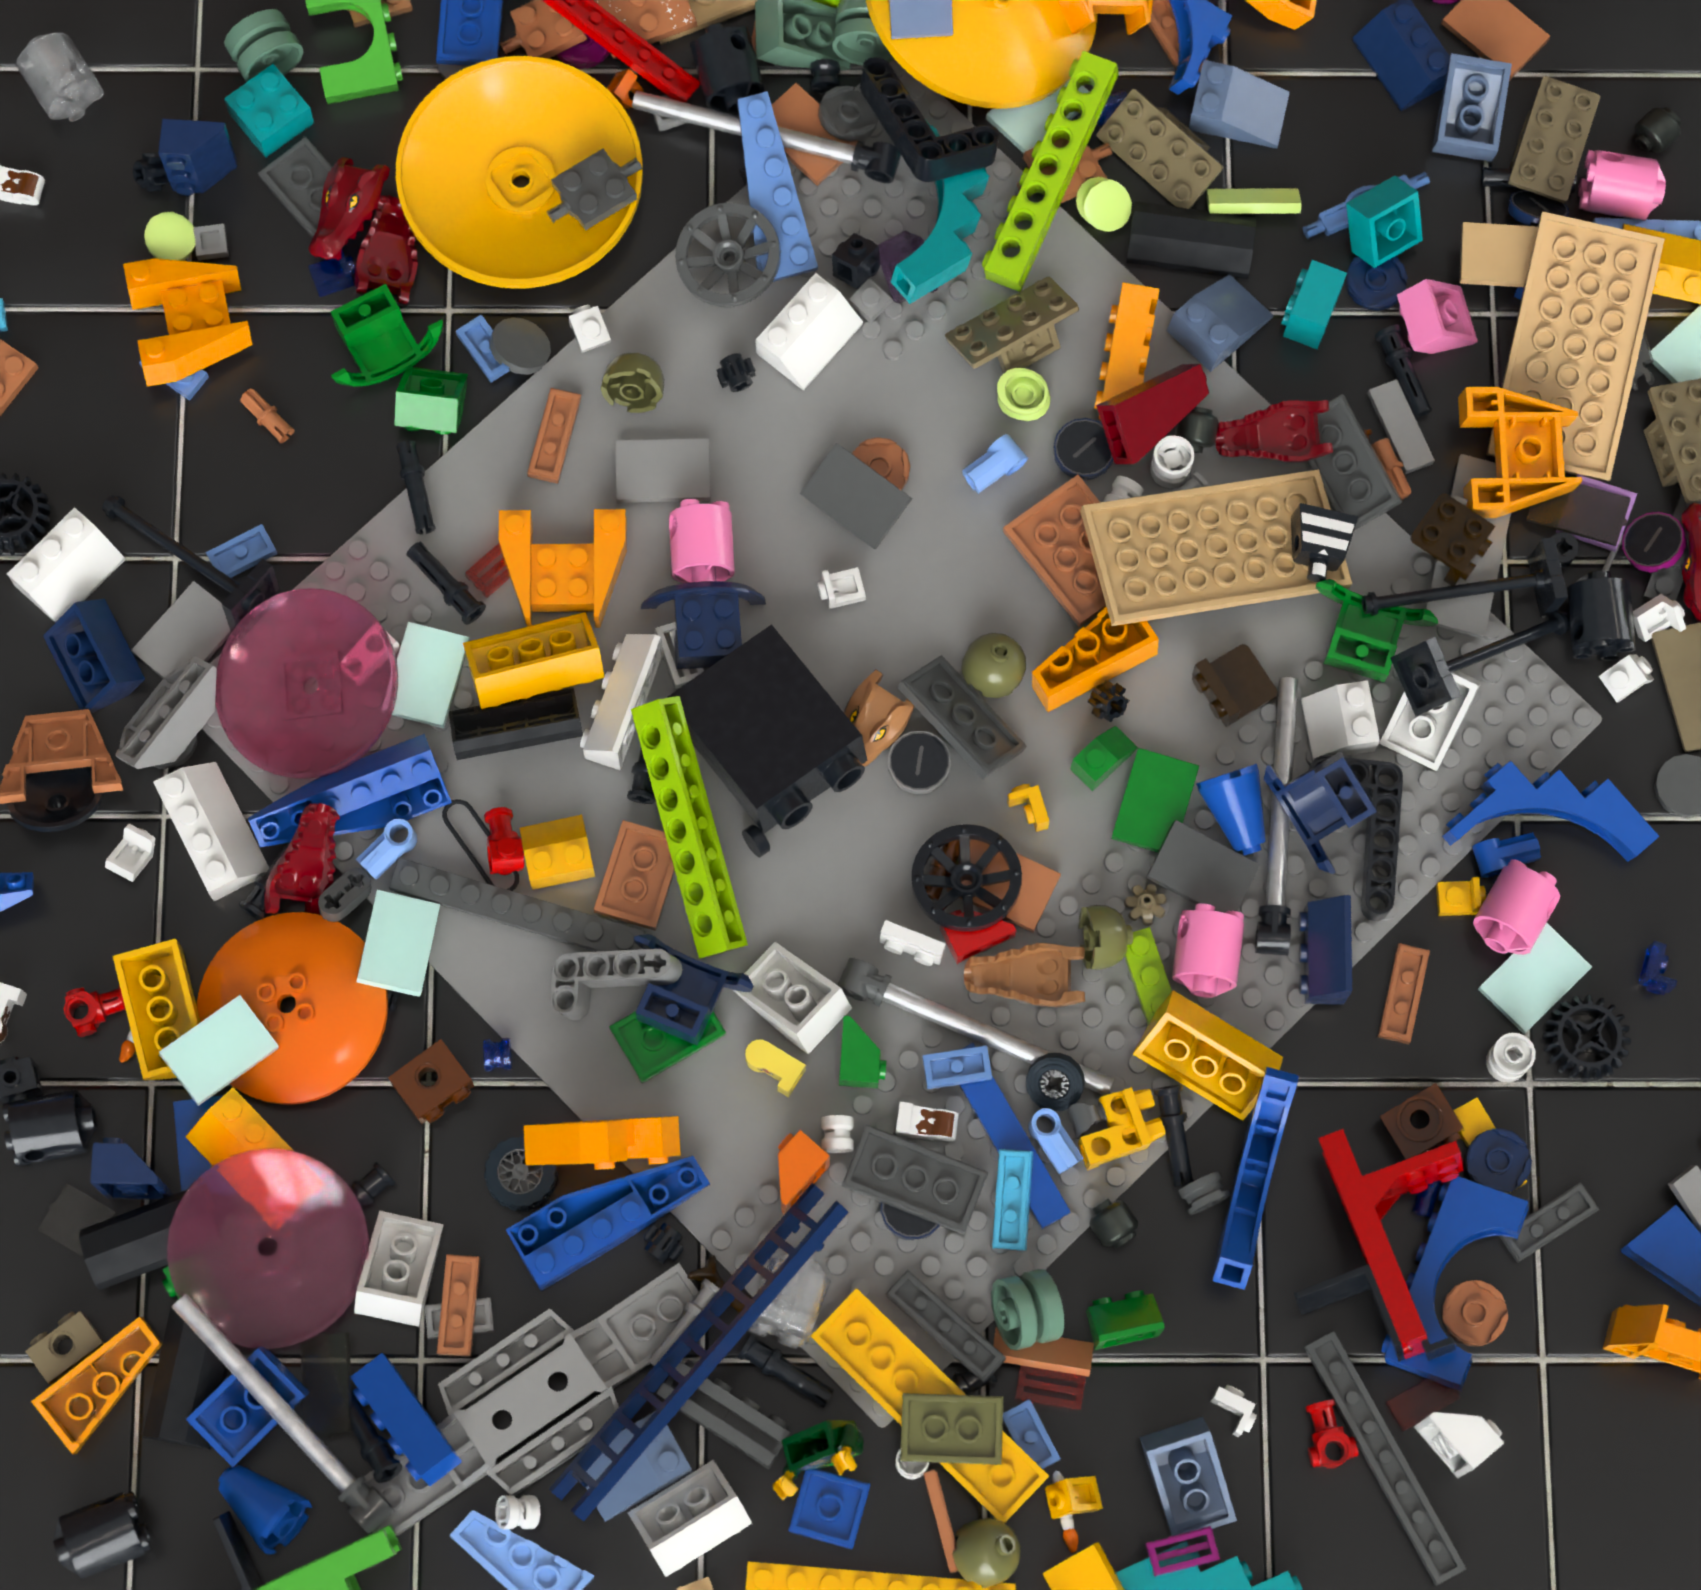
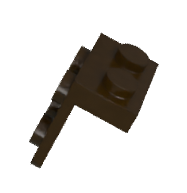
M1443 493L1437 498L1413 531L1410 540L1450 567L1443 581L1453 586L1457 584L1460 578L1465 581L1468 579L1476 567L1472 561L1477 555L1483 558L1493 543L1488 538L1495 525L1448 494Z
M1245 644L1236 647L1211 663L1206 658L1195 664L1192 673V681L1200 693H1204L1210 702L1209 706L1212 713L1217 719H1221L1225 727L1270 702L1278 693L1250 648Z

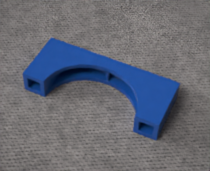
M1459 1176L1451 1180L1450 1183L1444 1182L1438 1198L1443 1203L1439 1213L1433 1212L1428 1223L1427 1231L1431 1232L1427 1243L1422 1242L1417 1252L1416 1261L1420 1262L1416 1274L1411 1272L1406 1281L1430 1344L1448 1338L1442 1330L1435 1313L1436 1287L1446 1264L1460 1249L1478 1239L1490 1236H1507L1518 1239L1529 1210L1528 1201ZM1388 1334L1381 1349V1352L1386 1353V1364L1462 1391L1473 1361L1472 1354L1456 1346L1455 1351L1429 1361L1424 1352L1399 1362Z

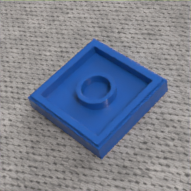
M820 1469L805 1470L788 1532L853 1550L871 1484Z

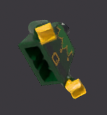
M826 1420L782 1439L781 1442L787 1462L782 1470L783 1476L777 1479L772 1487L783 1501L787 1496L791 1497L797 1492L798 1487L792 1480L798 1478L800 1471L835 1466L841 1476L848 1468L850 1471L855 1470L857 1464L853 1457L862 1454L864 1445L862 1432L857 1427L854 1420Z

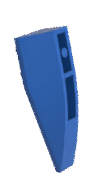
M424 733L338 768L278 799L250 816L248 821L259 846L265 847L290 843L299 826L304 808L311 803H323L337 811L340 819L335 823L334 836L385 828L388 822L393 819L399 818L407 821L452 802Z
M690 1156L563 1195L506 1229V1232L524 1265L542 1292L648 1227L709 1186L710 1183L694 1156Z

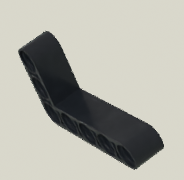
M879 57L866 59L862 70L861 93L918 180L934 182L988 167L995 162L999 133L995 128L982 125L936 137L890 64L885 59Z
M1324 755L1315 758L1309 770L1332 756ZM1346 758L1352 770L1361 775L1362 781L1360 783L1375 805L1376 811L1377 806L1385 805L1392 812V815L1388 817L1380 815L1378 811L1367 817L1361 911L1368 920L1381 921L1391 911L1395 899L1403 773L1395 763ZM1382 774L1392 777L1394 784L1391 786L1382 784L1379 776ZM1384 836L1388 839L1390 846L1386 848L1379 847L1375 843L1374 837ZM1382 867L1387 872V878H1377L1374 876L1372 868ZM1380 898L1385 903V909H1374L1370 904V899Z

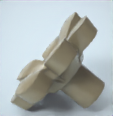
M1148 884L1145 890L1140 885L1132 887L1131 890L1134 897H1127L1124 901L1126 907L1133 908L1129 912L1131 920L1136 921L1142 917V923L1145 926H1149L1153 923V916L1157 918L1164 917L1165 910L1160 905L1165 904L1167 899L1164 894H1156L1157 887L1155 885Z

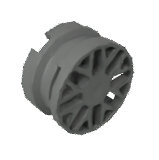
M1219 1171L1205 1175L1178 1191L1181 1199H1186L1188 1205H1192L1188 1209L1189 1215L1202 1212L1231 1195L1229 1190L1221 1191L1223 1189L1221 1183L1223 1178Z

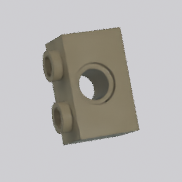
M81 1311L76 1314L70 1312L57 1322L59 1327L49 1334L43 1332L36 1336L30 1342L31 1347L25 1351L50 1385H53L106 1343L88 1317ZM65 1338H71L73 1342L72 1349L67 1354L60 1355L58 1353L59 1342Z

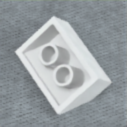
M815 273L757 337L756 354L804 391L863 325V321L840 291Z
M74 507L7 575L17 589L56 623L75 602L85 601L126 559L103 533Z
M1433 1412L1414 1426L1416 1431L1457 1478L1474 1470L1504 1444L1500 1438L1502 1432L1497 1425L1490 1419L1485 1421L1482 1416Z
M714 1460L628 1512L665 1577L752 1524L737 1495Z

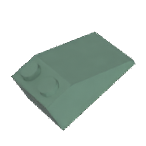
M812 0L756 1V59L779 66L810 68V64L815 60L832 59L839 62L840 70H849L850 63L840 58L833 51L832 46L833 33L836 28L835 18L837 9Z

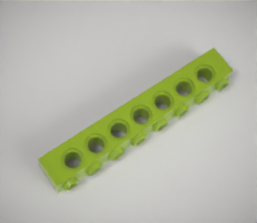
M1086 51L1082 52L1079 60L1075 59L1069 71L1071 79L1067 87L1062 86L1056 103L1059 104L1055 114H1049L1044 126V131L1047 132L1043 140H1038L1033 149L1032 158L1034 160L1030 169L1025 168L1021 175L1019 185L1022 187L1018 195H1013L1007 207L1008 218L1005 223L1001 222L995 233L994 239L997 242L993 251L988 250L983 259L982 267L984 268L987 280L1021 292L1118 78L1117 63ZM1085 84L1094 87L1088 93H1082L1078 89ZM1076 111L1081 113V116L1076 120L1066 118L1070 112ZM1058 139H1067L1069 141L1065 147L1059 148L1054 146L1055 141ZM1046 166L1057 168L1051 175H1045L1041 172ZM1034 193L1044 195V198L1039 202H1031L1029 200L1030 196ZM1023 220L1032 222V225L1026 230L1018 229L1016 227L1017 224ZM1009 248L1020 250L1015 257L1004 255L1005 251Z
M680 696L657 699L633 708L631 712L699 959L747 946V939Z

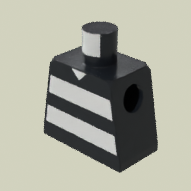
M1303 503L1298 505L1291 515L1292 555L1295 563L1308 566V580L1320 582L1326 580L1327 570L1337 571L1346 557L1358 516Z

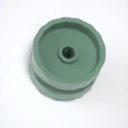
M841 0L836 10V28L834 29L832 40L833 51L845 61L863 66L866 59L871 57L883 58L888 63L894 61L895 59L884 46L874 28L866 0Z
M266 9L253 13L233 26L226 35L224 41L225 48L231 59L237 62L238 70L245 82H248L272 64L284 76L299 63L304 51L296 35L290 32L289 23L283 13L276 9Z
M1045 1269L1024 1272L1020 1278L1013 1275L1000 1278L993 1283L991 1300L994 1319L1004 1343L1011 1350L1031 1347L1035 1341L1044 1344L1059 1340L1064 1330V1311L1057 1286Z

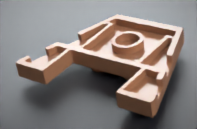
M89 709L25 716L12 748L13 755L9 764H6L2 773L0 804L26 801V774L92 767V788L94 794L123 790L121 778L116 771L112 758L106 749Z

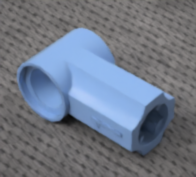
M1005 434L990 445L987 453L963 469L962 474L968 485L979 494L1003 475L1009 476L1018 471L1027 462L1028 457L1010 435Z
M393 819L388 822L384 832L356 860L377 880L404 853L411 851L416 846L417 834L406 820ZM398 830H408L406 840L400 843L393 841L394 834Z
M1043 1108L1032 1116L1028 1123V1131L1038 1141L1058 1174L1063 1173L1084 1159L1062 1126L1059 1115L1054 1110ZM1040 1117L1049 1119L1052 1123V1131L1049 1133L1041 1132L1036 1125L1037 1119Z

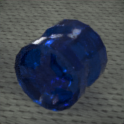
M503 1038L500 1042H492L490 1039L483 1040L485 1072H492L495 1068L512 1070L510 1038Z

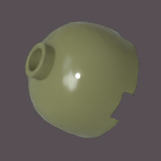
M640 353L618 355L607 365L601 384L602 395L610 405L614 406V402L619 405L628 407L627 412L644 413L656 408L657 402L663 397V372L657 362L647 355Z
M988 633L978 637L969 645L962 660V674L968 685L971 683L975 689L983 692L982 695L985 697L1000 698L1010 695L1020 685L1026 671V656L1022 647L1013 638L1000 633Z
M1090 905L1089 907L1081 908L1078 930L1084 929V945H1080V947L1085 948V958L1082 959L1087 969L1101 970L1119 963L1126 955L1127 945L1133 943L1131 925H1126L1123 916L1116 909L1107 905Z
M982 1518L964 1524L957 1531L955 1536L959 1537L957 1539V1550L953 1551V1558L957 1570L967 1582L973 1581L978 1585H982L981 1588H987L1006 1581L1016 1571L1021 1558V1546L1017 1535L1010 1526L997 1519Z

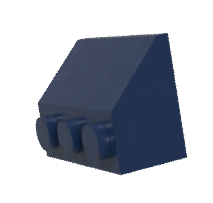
M1399 0L1386 7L1352 38V41L1400 111L1444 88L1450 56L1411 0Z
M162 119L158 153L172 191L187 196L194 193H204L237 167L238 161L224 122Z
M105 599L75 602L43 635L80 710L89 709L92 714L129 696L145 680Z
M1351 895L1307 902L1304 912H1299L1298 928L1299 931H1304V943L1299 944V962L1304 963L1305 975H1300L1299 993L1305 994V1004L1344 1005L1352 992Z
M103 1138V1143H93L90 1183L107 1199L161 1200L174 1194L129 1145L123 1143V1139Z

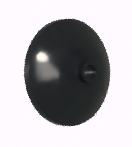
M92 767L26 774V801L7 803V807L11 817L25 828L40 832H58L73 828L92 816L99 808L104 793L94 794L92 788Z

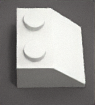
M1368 680L1335 685L1301 698L1312 761L1319 756H1333L1340 751L1344 756L1374 752L1380 738Z

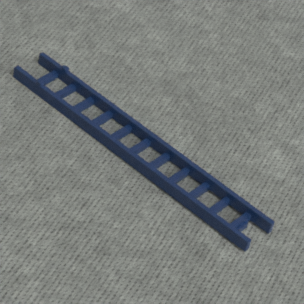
M814 1183L810 1184L549 1488L555 1496L562 1500L577 1482L585 1488L589 1486L590 1488L570 1510L583 1522L815 1251L820 1252L824 1248L823 1242L849 1213L839 1202L835 1201L818 1222L807 1216L824 1195ZM802 1222L811 1230L798 1246L794 1248L785 1240L792 1232H798L801 1227L799 1223ZM780 1247L789 1256L772 1274L763 1265ZM758 1273L767 1282L750 1299L741 1291ZM736 1298L745 1307L728 1326L719 1317ZM714 1325L723 1333L706 1351L697 1342ZM692 1349L701 1359L684 1377L675 1368ZM670 1375L679 1384L662 1403L653 1393ZM648 1401L657 1410L640 1429L631 1419ZM626 1427L635 1436L617 1454L609 1445L622 1429ZM604 1453L612 1462L599 1478L594 1480L586 1471Z

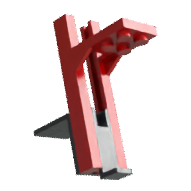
M1343 1129L1318 1138L1323 1150L1324 1160L1367 1265L1295 1292L1294 1295L1301 1314H1306L1370 1289L1399 1362L1424 1352L1429 1361L1455 1351L1456 1346L1453 1337L1433 1344L1429 1343L1426 1331L1381 1224V1220L1402 1194L1407 1192L1410 1194L1420 1193L1428 1188V1184L1438 1180L1442 1183L1449 1182L1457 1178L1459 1172L1464 1171L1461 1152L1457 1142L1453 1141L1362 1176Z

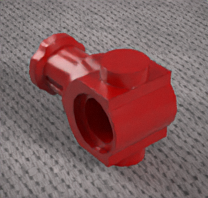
M497 807L487 811L484 818L485 822L489 824L491 834L487 838V858L490 874L509 875L513 871H522L524 869V852L521 837L518 836V833L512 831V810L506 807Z
M120 985L118 989L99 994L98 991L88 993L84 988H75L65 993L64 1014L73 1025L78 1037L94 1034L97 1032L96 1028L102 1022L107 1021L108 1015L126 1010ZM88 1006V1013L84 1018H74V1012L78 1007Z
M1334 1399L1321 1401L1305 1407L1306 1412L1311 1414L1315 1433L1311 1435L1314 1445L1308 1448L1312 1467L1337 1468L1345 1463L1346 1460L1359 1455L1354 1437L1347 1436L1343 1426L1337 1425L1333 1410L1335 1405ZM1333 1443L1340 1448L1341 1457L1338 1461L1330 1460L1326 1456L1325 1447L1327 1444Z

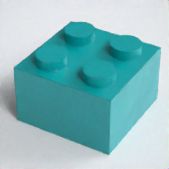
M274 64L224 98L229 115L265 158L314 124L309 105Z
M1397 176L1389 178L1346 203L1351 252L1373 268L1423 241L1418 191Z
M1315 260L1311 261L1308 270L1302 268L1281 322L1282 325L1286 326L1283 337L1318 350L1347 275L1346 272Z

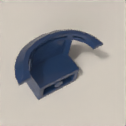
M703 581L671 585L659 589L642 603L641 609H657L660 604L674 599L676 669H696L711 667L742 645L738 597L747 600L750 605H766V601L762 594L752 587L741 583Z
M1341 751L1285 785L1270 764L1266 766L1264 781L1292 821L1318 868L1330 874H1335V868L1319 840L1346 824L1350 828L1377 812L1375 805Z
M638 935L633 939L642 949H663L677 958L682 964V974L675 983L669 985H653L648 983L635 1012L637 1020L698 1046L724 987L741 992H751L754 987L748 975L725 971L698 961L669 947L653 935Z

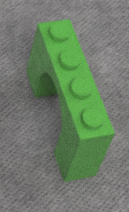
M305 0L309 16L338 10H352L365 16L374 28L373 42L369 50L361 58L352 62L319 68L327 104L399 91L397 81H403L400 62L394 63L391 52L397 51L394 33H387L385 22L391 21L388 3L381 4V0Z

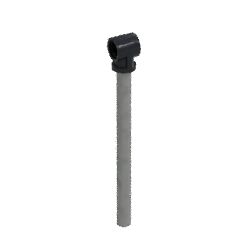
M641 91L635 92L632 102L633 109L741 136L739 116ZM778 126L783 147L851 164L852 171L864 170L868 178L880 183H892L894 181L901 154L896 146L892 144L875 142L870 147L866 146L865 142L858 141L856 146Z
M1292 677L1280 678L1278 687L1274 770L1284 785L1292 781L1298 680ZM1273 792L1265 905L1260 906L1258 911L1261 922L1258 921L1255 953L1288 956L1291 924H1287V918H1290L1291 909L1285 907L1290 818Z

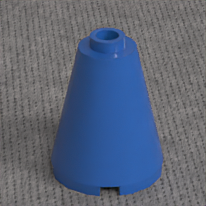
M1257 764L1196 783L1199 793L1235 852L1242 850L1243 856L1262 850L1260 844L1266 842L1260 775Z
M242 1465L229 1467L221 1474L219 1478V1492L256 1545L266 1555L276 1553L277 1551L273 1548L280 1543L283 1546L288 1545L307 1522L309 1516L305 1513L306 1507L311 1508L312 1504L306 1497Z

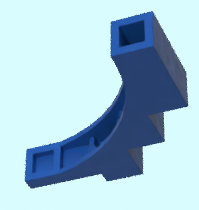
M1169 0L1175 16L1179 41L1178 66L1169 90L1178 95L1196 85L1201 74L1198 71L1203 60L1207 58L1210 49L1218 43H1224L1230 33L1228 25L1232 15L1207 0Z
M1509 761L1503 767L1497 763L1484 774L1488 780L1480 786L1484 792L1469 804L1473 810L1465 817L1460 812L1446 824L1450 830L1442 836L1451 846L1471 828L1484 821L1506 815L1540 814L1565 819L1585 827L1609 843L1627 862L1637 857L1659 837L1609 779H1606L1601 784H1598L1595 780L1580 793L1559 769L1553 775L1545 772L1532 785L1512 761Z
M1269 1067L1266 1068L1255 1107L1252 1109L1245 1132L1241 1159L1233 1181L1229 1208L1221 1230L1213 1282L1245 1290L1253 1266L1258 1233L1273 1168L1299 1075Z

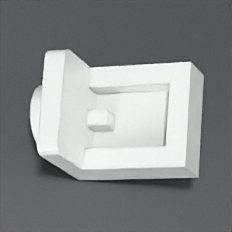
M584 305L572 311L573 315L569 316V325L574 331L582 353L611 343V338L598 306L590 308V305Z
M858 567L829 574L828 570L821 571V581L817 582V587L821 600L827 599L829 609L866 600Z
M1662 594L1633 611V621L1638 638L1644 642L1652 638V633L1666 630L1670 626L1679 632L1686 629L1683 620L1685 613L1682 606L1677 601H1672Z
M1637 654L1627 655L1599 676L1616 702H1620L1644 684H1649L1654 680L1650 674L1653 671L1650 663L1643 656L1639 657Z
M128 824L124 828L123 839L106 859L105 868L133 882L153 857L155 837L144 829Z
M1226 1385L1225 1389L1219 1386L1211 1402L1240 1416L1233 1435L1239 1437L1243 1430L1249 1433L1257 1417L1256 1414L1252 1413L1255 1404L1244 1399V1393L1230 1385Z

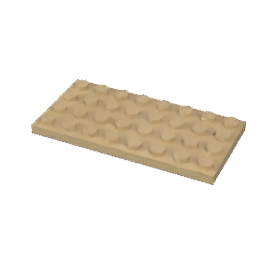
M1542 212L1502 388L1578 411V417L1572 424L1562 427L1564 472L1609 482L1665 238ZM1494 427L1492 428L1486 454L1495 457Z
M1319 469L1083 505L1080 512L1111 625H1124L1320 593L1316 589L1318 582H1312L1307 579L1308 566L1297 564L1293 561L1291 515L1300 503L1331 510ZM1344 559L1337 571L1327 570L1326 580H1335L1339 585L1348 589L1352 585V580L1346 560Z

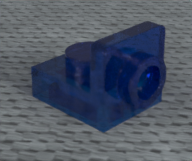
M341 250V260L328 259L308 266L319 298L354 286L352 275L355 274V266L351 255L345 257L343 250Z
M1654 941L1647 947L1638 984L1647 986L1646 990L1651 993L1663 995L1665 992H1671L1676 987L1677 980L1659 975L1664 974L1669 956L1664 955L1667 944Z

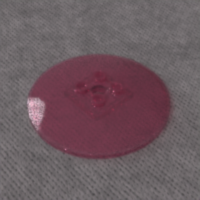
M315 588L297 589L278 594L251 610L237 624L223 647L217 665L215 696L216 708L222 727L234 747L247 760L265 771L295 779L318 778L336 773L350 766L366 754L382 735L391 718L398 692V665L395 651L388 634L377 618L364 606L345 595ZM311 678H316L318 680L317 690L312 694H307L305 691L306 682Z
M261 1148L237 1153L221 1160L202 1173L180 1200L171 1221L167 1240L168 1268L178 1297L181 1298L187 1293L232 1343L251 1348H259L261 1346L264 1349L287 1347L308 1340L327 1329L346 1311L354 1300L365 1259H368L369 1237L365 1217L358 1200L345 1181L336 1172L317 1159L300 1152L279 1148ZM265 1237L273 1238L277 1243L276 1250L270 1255H262L258 1251V1243Z

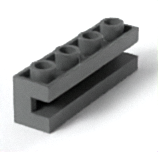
M687 1360L686 1364L680 1362L675 1369L685 1377L695 1366V1363ZM669 1376L656 1393L657 1397L665 1401L679 1383ZM706 1378L681 1407L679 1412L762 1466L770 1469L783 1448L781 1440L790 1436V1432L786 1430L788 1424L774 1414L767 1418L758 1412L760 1406L748 1397L743 1396L740 1400L730 1394L732 1387L720 1379L715 1378L712 1382Z

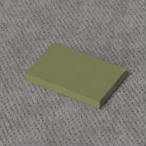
M903 1393L900 1461L1002 1465L1003 1397Z

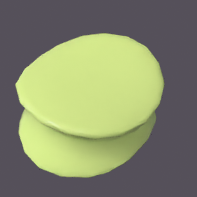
M1094 177L1085 181L1077 192L1076 205L1080 215L1096 229L1105 232L1115 231L1122 228L1129 220L1132 211L1131 198L1127 190L1119 182L1104 177Z
M162 212L151 217L144 233L148 251L156 259L185 261L195 249L194 226L184 216L175 212Z
M1013 368L1001 375L997 383L998 404L1002 412L1009 417L1022 421H1031L1040 418L1049 409L1051 398L1047 383L1035 371L1026 368Z

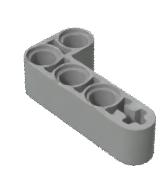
M663 949L564 953L555 959L552 966L551 1006L555 1011L570 1020H580L589 1011L591 988L647 986L648 983L653 985L673 984L682 974V964L677 958ZM636 962L635 971L628 974L630 965ZM606 963V970L598 976L599 968ZM576 965L574 974L568 977L569 969ZM574 997L573 1005L567 1009L568 1000Z

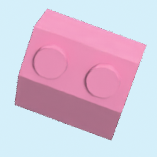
M1425 279L1397 294L1400 304L1399 311L1405 320L1408 330V341L1414 351L1434 354L1473 345L1478 342L1461 286Z

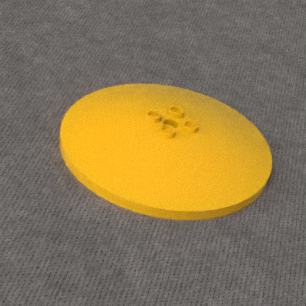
M866 0L870 18L882 43L893 58L910 75L944 97L982 108L1006 109L1021 107L1043 100L1058 91L1071 79L1069 71L1075 59L1079 60L1083 51H1090L1097 25V14H1094L1095 21L1078 33L1072 34L1058 0H952L953 36L891 39L888 0Z
M509 56L479 62L453 74L436 86L423 99L410 117L402 134L396 159V184L402 211L410 229L427 252L448 269L467 279L494 287L511 289L534 288L558 283L576 276L601 260L617 244L630 225L637 210L643 182L642 155L636 130L625 109L614 95L593 77L573 66L551 59L532 56ZM601 149H604L612 161L620 167L634 158L638 159L642 170L627 177L628 183L637 194V200L586 231L579 221L569 213L554 223L551 221L546 211L562 203L560 195L552 186L551 179ZM518 176H525L530 180L529 184L522 188L516 187L513 181Z

